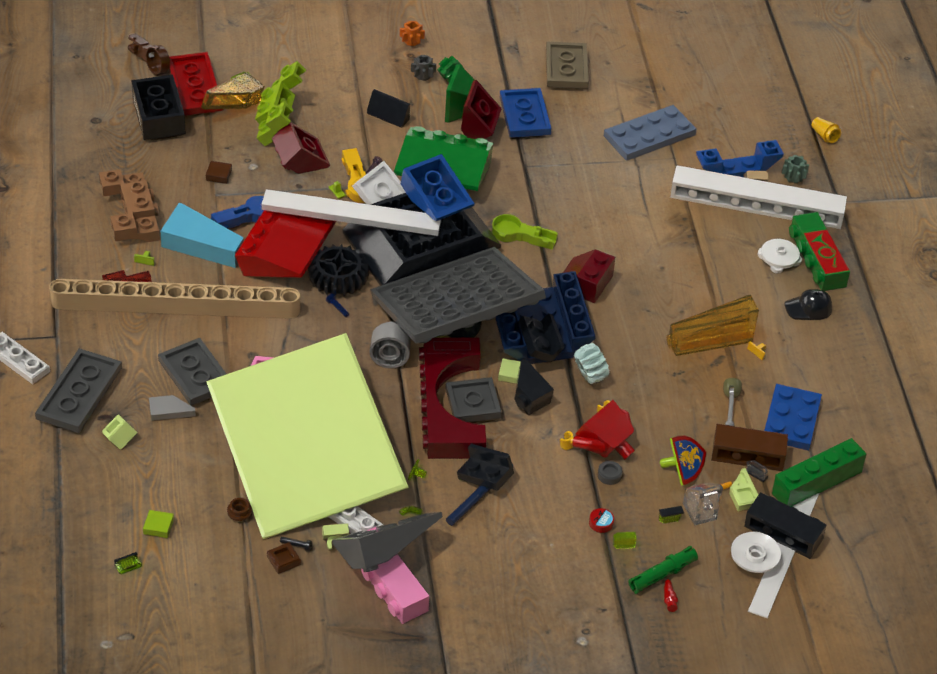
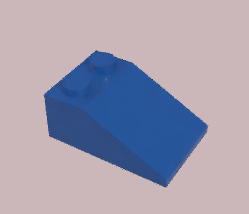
M442 154L403 169L401 186L410 200L433 220H441L475 205Z

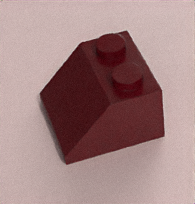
M477 80L473 81L464 105L461 131L467 138L486 139L493 135L502 108Z
M292 122L281 128L272 137L275 151L279 154L281 164L285 169L301 174L326 169L330 166L319 139Z
M594 249L573 257L563 273L576 271L584 300L595 304L613 277L616 257Z

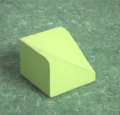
M119 414L102 430V433L119 449H122L138 433Z

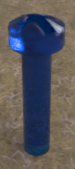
M334 294L327 296L326 301L329 304L332 303L344 317L349 316L348 311L336 300Z

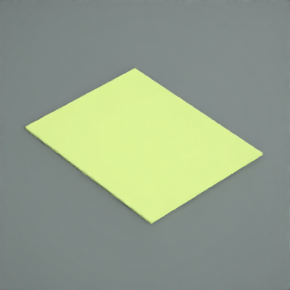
M347 333L206 381L263 540L409 488Z

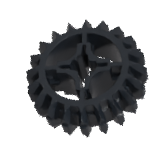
M332 244L330 248L324 246L323 250L317 252L308 267V276L313 287H317L319 292L325 291L326 295L333 293L335 297L337 294H342L345 297L346 293L353 294L355 290L360 291L368 279L369 269L367 259H365L363 253H359L358 249L352 250L351 245L343 247L342 244L340 246Z

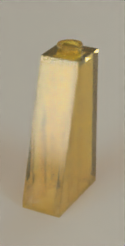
M746 295L671 324L669 334L666 336L667 345L669 348H672L675 356L747 344L750 341L753 343L759 310L752 296Z

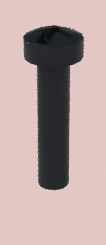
M282 536L280 538L281 543L286 544L290 542L291 545L305 548V551L308 552L312 549V541L310 540L303 542Z

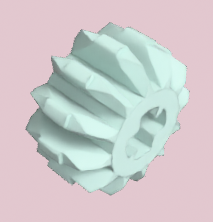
M594 343L586 344L575 352V362L581 375L584 376L588 383H598L609 375L610 370L606 358Z

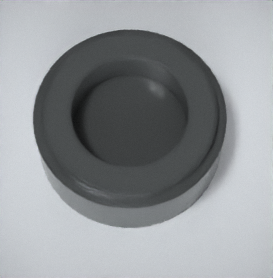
M605 461L599 465L598 479L602 483L614 485L620 482L622 467L618 463Z

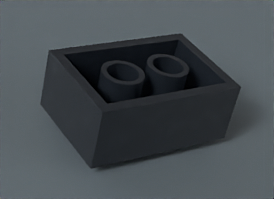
M173 75L131 80L132 98L143 140L186 134L185 115Z

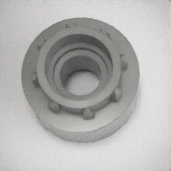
M396 322L382 323L372 332L370 357L379 366L385 368L400 367L409 359L411 338Z

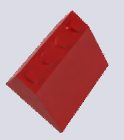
M264 210L235 254L243 276L302 278L336 221Z

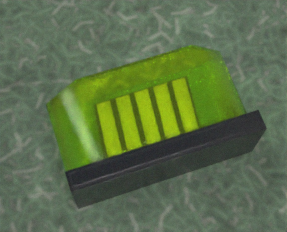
M682 506L659 509L658 519L664 524L679 521L682 514H684Z
M137 552L114 560V566L119 574H124L142 566Z

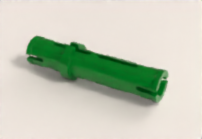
M688 546L674 555L670 554L661 563L629 579V586L635 594H638L668 575L679 573L683 567L697 561L698 554L694 548L692 549V546Z

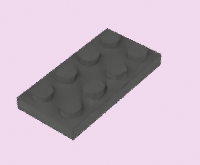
M79 348L35 412L36 420L80 433L122 369V361Z

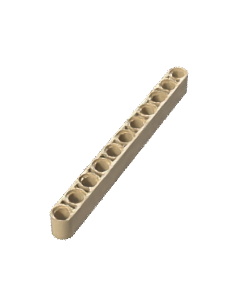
M56 279L49 285L51 305L56 309L265 318H295L300 314V292L294 288Z

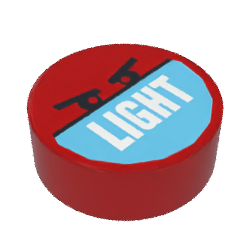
M598 508L591 512L589 525L594 531L605 533L613 528L614 515L611 511Z

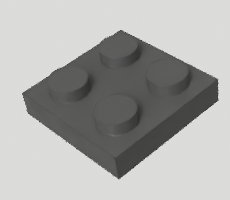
M492 377L446 383L445 389L454 417L466 422L501 418L502 412Z

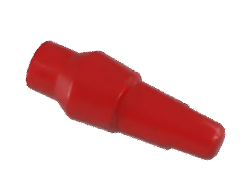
M665 580L664 603L667 605L669 612H675L678 609V598L673 590L671 580Z

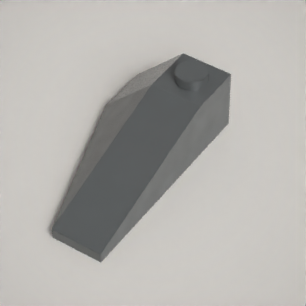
M442 512L421 514L399 520V525L392 523L377 526L376 530L359 531L333 539L332 542L352 569H363V572L379 569L378 564L390 560L443 517Z

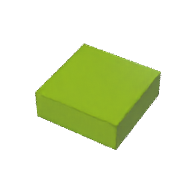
M149 510L143 527V534L168 538L174 521V514Z

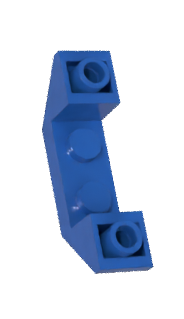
M777 140L756 143L753 156L722 160L717 148L696 151V156L704 170L743 178L747 171L768 170L784 155Z

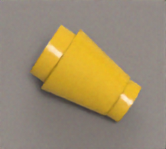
M820 117L812 121V128L825 142L835 143L839 140L841 129L837 124Z

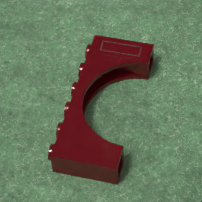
M431 338L429 342L423 343V347H419V361H423V364H420L419 374L420 378H424V381H420V395H425V399H421V413H426V417H422V431H426L427 434L423 435L422 445L423 449H427L428 459H469L468 446L470 444L486 448L485 425L469 423L454 417L443 408L436 395L440 387L453 376L480 369L481 353L479 338Z

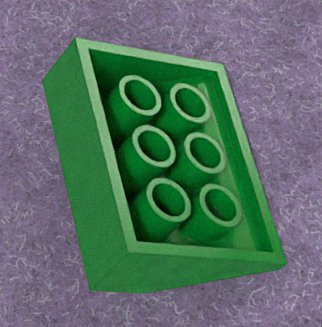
M420 126L410 127L405 136L394 174L402 176L404 168L442 154L463 187L478 191L491 165L493 143L483 138L471 139L462 134L450 135L441 130L429 131Z

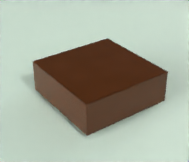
M211 161L206 172V181L227 184L232 171V164Z
M290 542L267 551V558L278 574L301 565V559Z

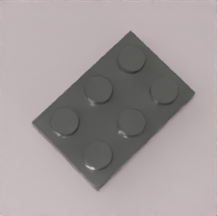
M201 338L158 354V361L191 406L212 398L206 381L226 375V372Z

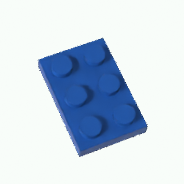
M541 88L500 90L499 97L509 137L551 135V125Z
M776 384L764 431L788 434L787 446L809 451L822 394Z

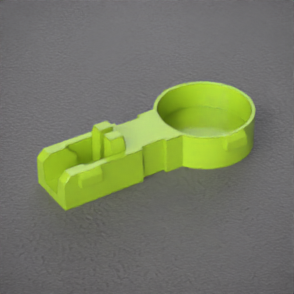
M502 214L494 218L492 222V234L501 242L525 241L529 244L553 250L557 242L558 233L556 231L544 229L540 226H529L522 223L515 215Z

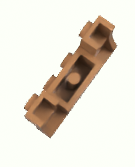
M121 169L99 172L103 196L121 194L125 214L110 216L115 241L141 239L152 242L160 240L159 228L155 217L159 216L157 203L152 202L155 201L152 188H148L143 172L122 175Z

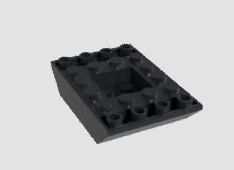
M406 193L370 204L425 213L410 200ZM472 207L441 219L438 236L348 223L343 229V234L352 247L358 249L359 253L364 254L365 259H367L368 269L380 286L492 247L501 248L499 241Z

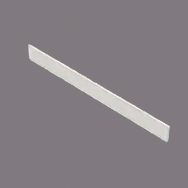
M819 493L792 507L810 516ZM778 543L781 550L780 561L774 569L764 572L748 612L764 618L769 616L795 553L794 550Z

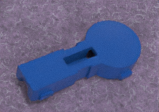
M253 196L245 204L240 205V207L212 213L211 220L227 229L234 228L245 222L256 223L264 211L262 210L264 196Z

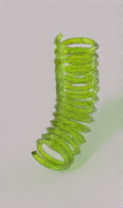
M409 505V508L408 506L401 508L399 513L405 515L412 512L418 515L420 513L421 515L422 509L412 505L410 507Z

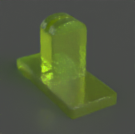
M417 459L409 473V481L413 474L421 478H425L427 474L425 470L418 467L419 459Z

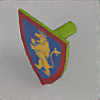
M685 435L672 437L670 442L674 456L661 459L660 466L662 468L676 466L682 486L691 483L699 476L704 466L707 452L691 437Z

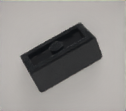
M374 89L368 104L367 114L402 128L410 120V103Z

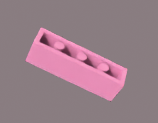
M398 554L387 562L378 564L379 569L363 572V569H361L364 578L367 581H371L374 585L378 597L385 600L390 613L394 617L397 616L402 624L429 611L428 593Z

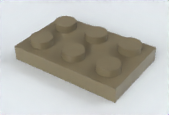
M546 42L547 87L588 89L587 43Z

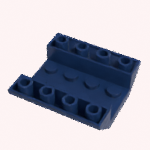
M576 271L553 274V287L543 288L546 298L539 300L537 304L525 305L518 308L515 312L502 313L495 317L504 353L519 361L526 358L530 364L548 362L529 355L518 324V320L522 316L541 321L548 313L553 314L564 344V350L553 361L573 358L575 352L580 347L588 345L595 340V332Z

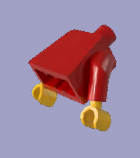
M614 400L604 401L603 406L597 405V413L581 426L575 433V437H573L572 432L566 431L564 439H559L560 447L564 450L576 447L594 452L605 458L616 450L626 460L635 451L626 441L634 433L629 412L619 408Z

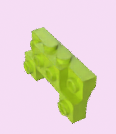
M298 61L291 65H286L280 72V79L276 80L271 87H267L261 94L262 98L257 107L258 111L255 120L259 123L256 139L264 146L273 142L272 137L277 131L290 124L288 118L290 113L293 112L292 105L295 94L290 89L302 82L299 76L306 72V69Z

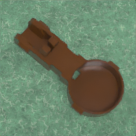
M136 33L128 36V39L133 41L132 44L128 45V49L144 59L152 74L157 76L169 70L170 58L167 50L162 45L151 46L149 42Z

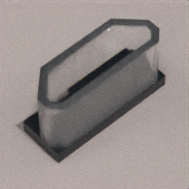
M754 460L747 462L746 470L748 474L764 483L768 478L767 468Z

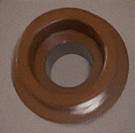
M235 498L228 505L227 514L234 521H244L251 516L252 507L246 499Z

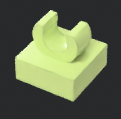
M348 523L323 525L322 527L323 539L328 538L326 544L328 550H332L333 539L349 534Z

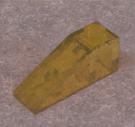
M245 72L207 90L201 107L203 109H246L252 105H257L261 101V94L265 86Z

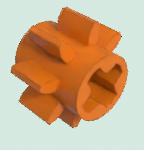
M417 21L404 23V28H400L402 42L409 46L420 44L421 39H425V30H422L423 25H420Z

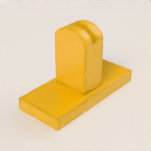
M750 341L747 349L763 360L766 345L761 343L756 346Z

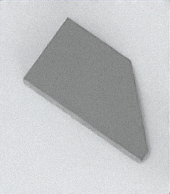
M173 395L149 398L151 421L196 416L194 407Z

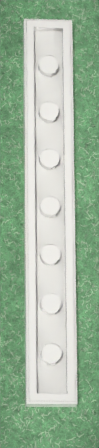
M266 189L262 201V210L434 236H438L441 220L435 221L423 212Z

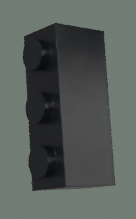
M761 492L747 511L744 527L754 532L770 536L776 542L811 559L824 539L827 524L819 519L804 514L798 509L790 507L774 497Z

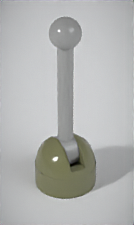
M728 378L723 383V392L729 398L728 420L725 422V425L734 426L732 421L734 398L738 397L742 391V382L736 378Z

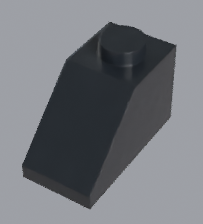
M523 358L519 366L514 400L519 408L523 409L528 415H531L551 403L554 389L528 360Z

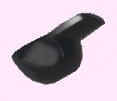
M809 289L804 291L801 296L789 299L784 303L787 313L795 320H822L828 318L832 313L831 297L823 290Z

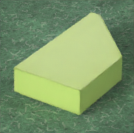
M746 468L741 469L739 476L733 482L729 491L737 511L749 509L758 496Z

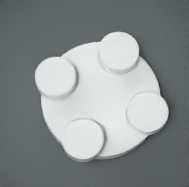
M771 239L765 242L757 254L760 259H763L765 263L771 266L770 269L774 273H781L783 269L799 266L802 261L798 247L785 239Z

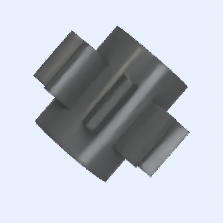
M420 55L414 58V63H411V72H414V77L419 80H428L436 72V63H433V58L428 55Z

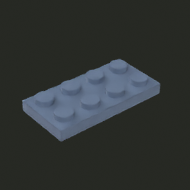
M674 105L605 129L603 136L627 161L695 136L697 129Z

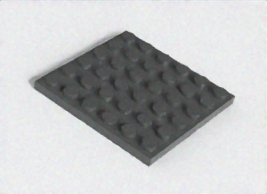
M495 247L370 289L372 298L416 344L427 343L431 338L449 335L454 330L472 327L475 323L483 320H492L502 313L515 312L518 308L525 305H535L539 300L546 298L545 290Z

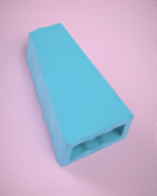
M178 203L160 231L161 247L236 268L238 262L235 254L244 242V237L190 207Z

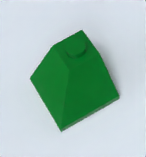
M456 64L446 90L445 122L447 123L462 118L465 102L475 80L459 64Z

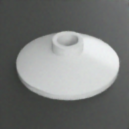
M746 532L736 537L733 541L731 555L735 563L744 570L764 573L778 565L781 558V550L778 543L770 536L760 532Z

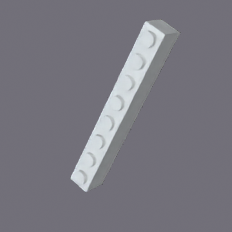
M677 165L670 198L792 220L795 215L818 212L825 227L841 229L847 196Z

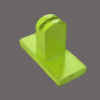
M339 181L329 186V189L338 199L346 197V194L341 190V183Z
M145 251L143 255L134 254V262L154 266V257H150V251Z

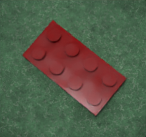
M208 52L169 57L170 75L174 77L184 115L223 111V103Z

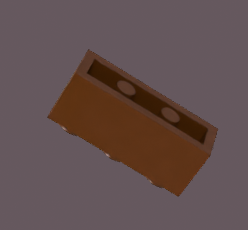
M716 424L711 461L743 466L753 465L757 468L783 471L787 454L788 434Z

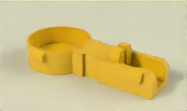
M357 148L342 150L341 161L346 168L347 174L350 176L348 188L345 190L346 195L354 202L365 203L352 187L353 184L366 175L365 171H363V164Z

